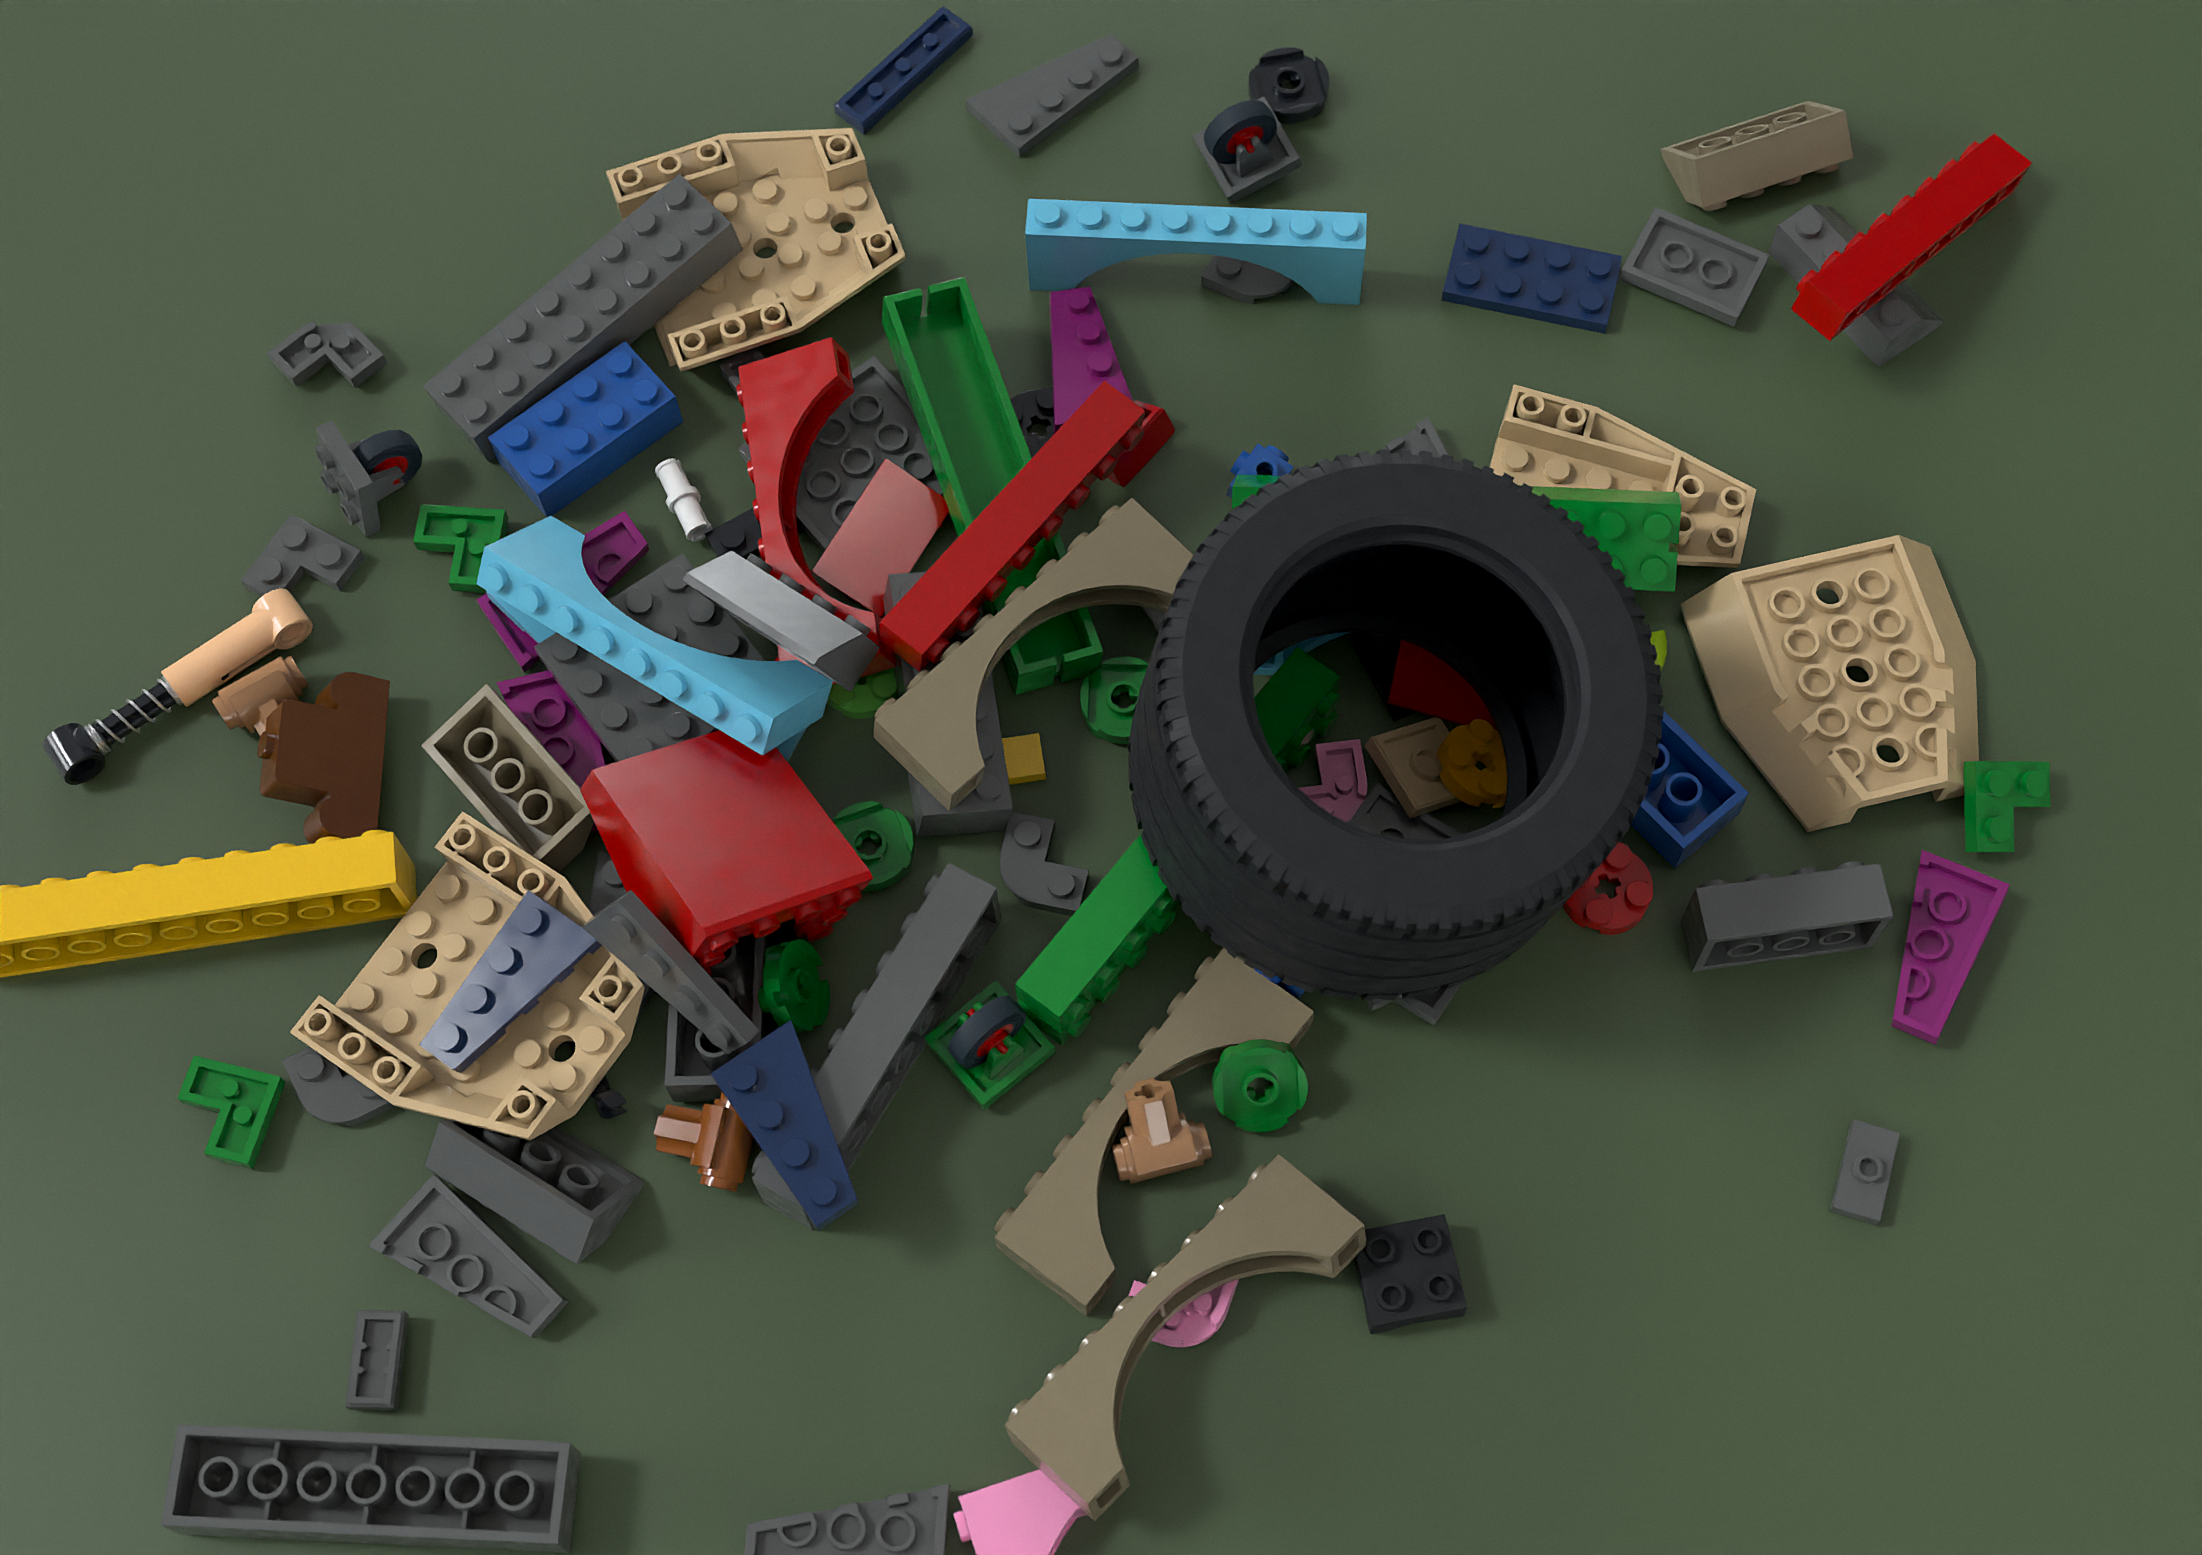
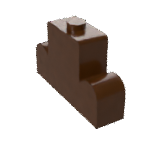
M344 672L338 674L319 693L315 704L285 699L267 717L266 731L262 733L257 748L258 758L263 759L260 793L264 797L314 808L305 818L303 824L304 835L310 844L316 843L318 839L323 837H339L342 839L360 837L364 832L377 830L390 680L355 672Z

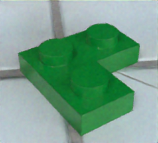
M421 504L413 543L417 550L454 552L448 582L452 591L486 593L484 588L476 584L484 547L505 537L509 517L504 509Z
M2037 761L1964 762L1965 852H2014V807H2050V763Z
M194 1055L177 1099L182 1104L219 1113L204 1151L208 1158L253 1169L286 1082L281 1076Z

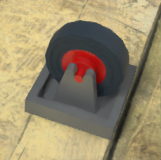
M1264 96L1258 100L1242 101L1228 107L1219 113L1207 128L1192 135L1230 205L1302 166L1299 155Z
M332 420L316 427L319 445L314 447L319 462L324 470L319 472V475L327 492L330 495L337 493L342 501L340 502V508L345 519L351 526L357 524L366 538L380 532L381 525L377 502L403 487L416 475L421 467L423 457L417 443L410 434L402 430H387L377 433L370 438L347 444Z

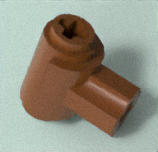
M722 1091L720 1099H715L713 1105L704 1104L702 1111L667 1104L663 1114L658 1116L655 1126L656 1151L691 1158L689 1164L698 1167L697 1174L701 1175L699 1184L737 1192L738 1184L744 1183L754 1137Z

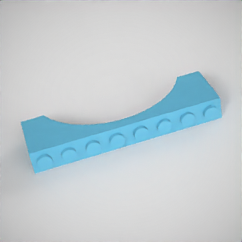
M1028 199L1025 238L1029 289L1038 291L1074 289L1091 274L1122 261L1159 254L1192 253L1230 257L1266 267L1302 286L1318 303L1359 305L1366 251L1367 213Z
M553 516L542 519L484 547L477 585L762 756L822 718L833 683L831 679L798 660L756 661L726 657L686 646L642 626L612 605L590 580L584 568L581 555L585 535Z

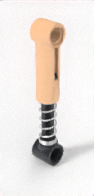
M279 588L272 590L257 600L251 614L162 670L163 681L157 679L156 686L148 691L142 689V695L133 701L126 699L125 706L117 711L111 709V715L102 721L95 719V723L84 727L79 723H69L56 728L44 740L43 749L66 783L69 785L85 783L102 771L106 763L104 755L111 751V745L117 741L124 743L125 736L133 731L140 733L142 725L148 721L155 723L156 716L164 711L170 713L171 706L176 703L178 705L183 703L186 707L190 706L277 648L285 650L297 646L311 633L313 628L312 621L287 589Z

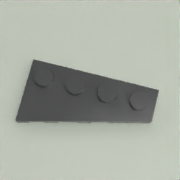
M632 890L595 914L582 926L586 932L701 1030L714 1045L724 1050L727 1054L747 1044L760 1031Z

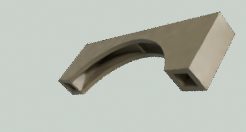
M1133 498L1121 507L1117 505L1112 506L1101 517L1099 526L1090 534L1083 532L1072 541L1065 556L1059 561L1056 559L1048 561L1038 572L1035 582L1028 588L1020 586L1012 592L1005 601L1004 605L1006 607L995 616L990 613L983 617L974 627L973 635L963 644L959 641L953 643L941 656L940 664L930 672L925 669L918 673L909 683L908 691L897 701L894 698H890L882 704L874 715L876 719L874 721L873 737L948 811H951L982 783L985 764L979 749L976 732V709L989 675L1005 652L1038 625L1065 612L1083 607L1104 604H1127L1166 612L1172 595L1176 590V584L1193 554Z
M1225 948L1222 949L1215 959L1209 956L1204 960L1194 976V979L1197 980L1195 985L1188 993L1181 991L1177 994L1167 1009L1166 1013L1170 1015L1160 1029L1153 1026L1146 1033L1138 1047L1141 1053L1132 1064L1126 1061L1119 1067L1111 1079L1110 1084L1113 1088L1103 1100L1097 1097L1092 1101L1082 1116V1121L1085 1122L1075 1136L1069 1133L1061 1140L1053 1153V1157L1056 1158L1053 1164L1045 1173L1041 1170L1035 1173L1024 1189L1023 1193L1027 1195L1016 1210L1012 1207L1008 1208L994 1227V1230L997 1232L994 1238L999 1251L1086 1317L1116 1280L1115 1266L1107 1252L1100 1229L1098 1200L1102 1174L1111 1145L1114 1144L1118 1134L1129 1119L1124 1092L1131 1090L1135 1086V1082L1150 1078L1163 1082L1171 1081L1192 1069L1220 1061L1221 1053L1227 1047L1237 1046L1249 1040L1267 1039L1285 1042L1294 1050L1312 1027L1314 1016L1312 1009L1256 972L1254 968L1245 965L1244 961L1237 956L1233 958L1227 953Z
M1278 1154L1268 1165H1260L1250 1176L1248 1185L1236 1197L1230 1196L1225 1199L1216 1210L1215 1217L1202 1230L1197 1229L1193 1231L1183 1242L1181 1251L1169 1263L1163 1262L1153 1270L1145 1287L1134 1297L1128 1296L1115 1309L1113 1318L1100 1331L1094 1330L1084 1338L1079 1346V1352L1065 1365L1060 1364L1047 1375L1044 1386L1031 1399H1024L1013 1408L1008 1422L1004 1425L1012 1444L1095 1521L1130 1486L1120 1448L1122 1405L1126 1388L1137 1362L1153 1337L1166 1322L1199 1296L1236 1279L1270 1272L1294 1271L1335 1278L1366 1246L1364 1224L1281 1155Z

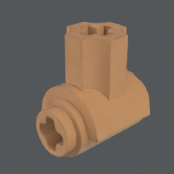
M280 656L217 691L219 696L212 699V702L230 730L237 726L240 729L247 727L251 734L257 731L261 737L262 733L266 731L267 717L285 699L300 701L298 697L304 694L302 690L307 688L309 684L291 656L284 660Z
M1150 1078L1135 1082V1086L1131 1090L1124 1092L1131 1126L1124 1127L1125 1137L1119 1138L1118 1144L1111 1145L1120 1182L1129 1180L1130 1184L1202 1166L1204 1165V1160L1212 1158L1204 1123L1194 1124L1193 1120L1187 1121L1184 1112L1178 1113L1174 1090L1170 1081L1163 1082Z

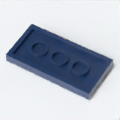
M1459 223L1441 301L1605 334L1622 256Z

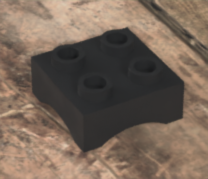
M1445 1214L1365 1229L1367 1244L1353 1261L1360 1283L1370 1334L1385 1332L1410 1324L1451 1319L1465 1315L1468 1307Z

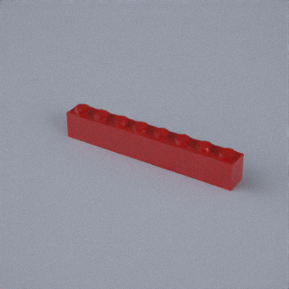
M1995 133L1980 144L1974 141L1963 152L1958 162L1954 158L1951 159L1941 169L1936 179L1931 176L1928 177L1919 186L1913 197L1908 194L1905 195L1894 207L1891 215L1881 214L1871 225L1867 234L1861 231L1858 232L1847 244L1844 252L1834 251L1823 263L1820 271L1810 270L1796 287V291L1800 294L1792 305L1791 310L1831 341L2013 193L2032 165V162Z
M1104 380L880 621L879 641L919 672L930 661L933 664L938 663L943 653L951 646L949 640L958 630L964 633L974 624L980 613L978 611L979 607L987 599L993 602L1005 589L1008 583L1006 578L1015 568L1021 571L1028 565L1036 552L1034 547L1043 538L1048 541L1057 533L1063 523L1062 517L1070 508L1074 511L1079 509L1088 498L1091 491L1089 487L1096 479L1105 480L1114 470L1118 462L1116 459L1124 449L1131 451L1139 443L1145 432L1141 428L1145 410Z

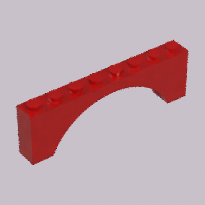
M830 337L739 366L740 384L737 385L736 390L738 399L744 408L746 422L742 423V432L746 443L749 445L751 460L747 462V469L751 481L755 484L756 499L753 500V511L760 523L762 538L758 540V548L764 562L773 568L769 574L777 580L780 579L782 574L789 576L805 588L801 594L804 597L812 600L815 594L838 608L834 615L839 619L845 621L847 616L850 615L871 629L867 637L880 648L861 677L897 667L895 652L879 641V627L882 619L874 612L856 609L830 597L822 589L805 560L797 531V491L808 452L828 418L854 393L849 354ZM777 645L779 657L775 661L798 660L812 668Z

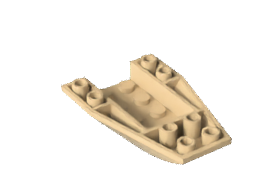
M1513 385L1489 466L1494 469V474L1503 476L1506 473L1514 477L1513 482L1519 486L1525 483L1529 486L1679 492L1681 518L1679 544H1676L1678 551L1677 565L1739 567L1755 498V488L1598 407Z

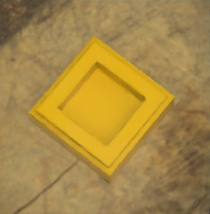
M1039 733L1002 738L1009 785L1046 779Z

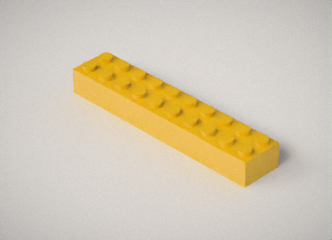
M370 830L364 832L360 837L354 838L323 837L313 844L296 846L283 843L272 846L270 850L253 853L235 850L219 858L205 860L199 857H188L181 859L178 864L166 866L141 864L135 866L132 871L119 873L94 871L87 874L85 878L72 880L48 878L42 880L38 885L25 887L10 884L1 885L0 978L404 917L417 900L415 864L394 832Z

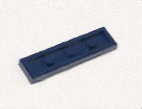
M942 6L834 104L835 113L863 135L866 134L973 36L972 27Z

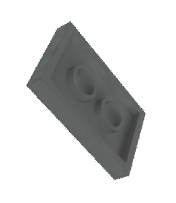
M1655 207L1628 256L1619 279L1735 327L1768 263L1770 254Z

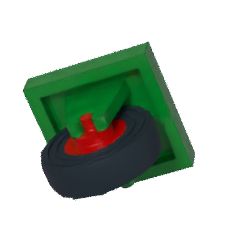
M996 980L924 1037L928 1047L983 1110L987 1109L1055 1053L1054 1045Z

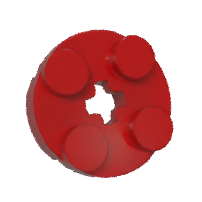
M1618 842L1602 864L1563 904V908L1571 920L1583 928L1588 926L1591 929L1600 930L1599 934L1605 935L1626 932L1641 921L1652 901L1653 881L1645 863L1636 854L1632 853L1627 845ZM1600 880L1613 882L1617 886L1614 890V898L1609 899L1606 893L1598 895L1595 892V889L1599 887Z

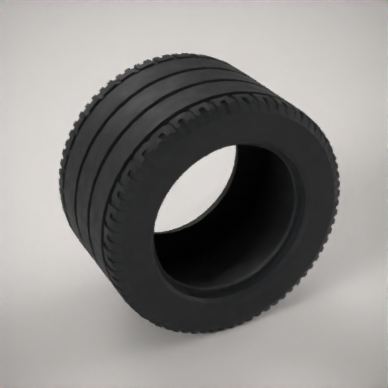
M1379 449L1375 455H1370L1369 451L1358 452L1353 457H1349L1348 454L1337 455L1333 462L1324 459L1316 462L1311 467L1308 465L1299 467L1292 476L1287 473L1278 478L1276 482L1262 486L1257 491L1256 496L1252 494L1241 505L1235 507L1225 516L1224 520L1200 544L1182 573L1164 616L1134 708L1128 743V751L1130 752L1128 756L1129 790L1134 791L1131 799L1138 830L1143 829L1141 834L1143 844L1148 851L1152 866L1159 867L1158 876L1169 889L1173 900L1181 901L1183 904L1181 909L1188 917L1190 916L1195 921V925L1201 932L1207 930L1211 933L1210 939L1218 946L1219 944L1223 946L1233 958H1236L1238 955L1246 959L1245 965L1251 968L1255 967L1270 979L1274 975L1281 977V983L1301 987V990L1309 993L1317 989L1321 990V995L1340 996L1342 999L1353 1000L1356 996H1361L1362 1000H1395L1399 994L1402 995V998L1432 994L1439 990V986L1443 990L1474 979L1477 975L1508 959L1512 955L1511 953L1516 952L1542 929L1550 918L1602 864L1628 831L1630 823L1633 821L1649 788L1647 786L1650 784L1660 748L1657 745L1661 740V722L1664 707L1659 705L1663 698V690L1659 682L1661 668L1660 665H1655L1658 655L1655 645H1651L1652 633L1650 625H1644L1643 623L1645 614L1641 606H1636L1634 602L1636 595L1632 586H1625L1623 583L1625 576L1620 569L1615 570L1611 565L1613 559L1608 551L1603 553L1598 548L1600 543L1593 535L1589 538L1583 532L1585 527L1578 520L1573 522L1567 518L1569 513L1562 507L1554 508L1549 504L1551 502L1550 498L1545 494L1538 496L1532 493L1533 488L1523 483L1522 486L1514 483V477L1506 473L1503 476L1494 474V469L1485 465L1482 469L1474 467V462L1465 458L1461 462L1453 461V456L1444 454L1440 458L1432 457V452L1422 450L1418 455H1412L1411 450H1400L1397 454H1391L1390 450ZM1342 632L1381 634L1406 641L1432 653L1451 666L1468 682L1481 698L1495 722L1502 741L1507 769V795L1502 818L1479 830L1456 837L1437 840H1406L1374 834L1352 826L1331 815L1314 803L1295 785L1274 757L1258 719L1254 700L1253 673L1274 655L1292 645L1310 638Z

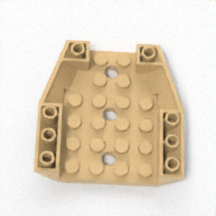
M852 128L721 134L606 171L622 221L680 174L732 223L743 248L738 255L660 319L680 372L800 333L906 260V255L893 224H887L869 182L865 158ZM841 222H849L854 225V228L847 233H838L833 230ZM765 247L777 250L774 256L767 259L756 256V253Z
M1896 535L1738 571L1727 575L1680 604V610L1721 723L1807 832L1848 823L1852 820L1857 809L1929 791H1932L1936 802L1964 795V762L1979 761L1976 660L1930 546ZM1824 588L1830 589L1838 595L1839 602L1826 604L1818 598L1816 591ZM1850 666L1863 668L1868 673L1869 680L1862 683L1853 681L1848 677L1846 668ZM1881 745L1891 746L1898 752L1900 760L1894 763L1885 762L1878 756L1876 748Z
M462 811L434 847L447 860L443 867L336 1004L333 1005L318 995L290 1033L396 1107L532 1140L576 1115L631 1041L645 986L633 971L602 945L593 954L588 953L573 966L575 971L561 983L556 982L537 999L539 1003L526 1015L520 1014L505 1028L506 1033L462 1073L452 1070L419 1045L528 890L538 895L580 926H583L593 917L564 876ZM436 949V961L428 968H418L417 963L420 955L426 950ZM565 1041L575 1042V1052L570 1059L563 1062L555 1061L554 1053L561 1043Z

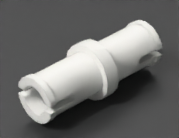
M675 458L662 461L655 468V473L668 496L666 503L670 512L677 514L687 540L697 542L705 539V533L713 528L700 505L701 496L697 488L690 485L680 460L676 461Z

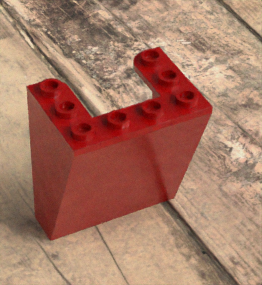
M718 730L592 769L580 789L626 892L630 890L634 892L709 976L713 974L711 968L726 958L724 953L728 948L738 943V938L753 933L755 938L766 936L779 929L780 923L793 918L796 922L793 931L797 938L807 937L809 942H814L828 936L834 931L832 926L835 922L848 915L847 908L863 897L861 892L873 879L870 870L777 747L762 756Z

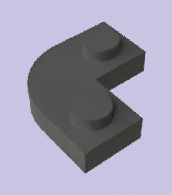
M1213 255L1201 276V286L1247 304H1254L1255 299L1271 297L1280 292L1285 295L1295 283L1290 278L1266 267Z
M315 321L309 322L267 352L271 362L296 388L329 362L354 388L387 364L384 354L356 326L345 321L344 325L323 324L319 326L316 325Z
M1012 812L1008 821L999 860L1000 873L1006 887L1019 899V903L1027 907L1072 916L1083 903L1089 879V870L1047 862L1055 830V820Z
M307 1047L282 1060L302 1105L314 1118L331 1124H345L347 1127H352L395 1107L351 1075L344 1076L337 1065L311 1047Z

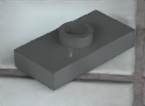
M1855 1119L1852 1120L1849 1125L1830 1212L1873 1225H1877L1880 1222L1900 1133Z
M357 1310L345 1407L349 1410L398 1411L409 1318L407 1312Z

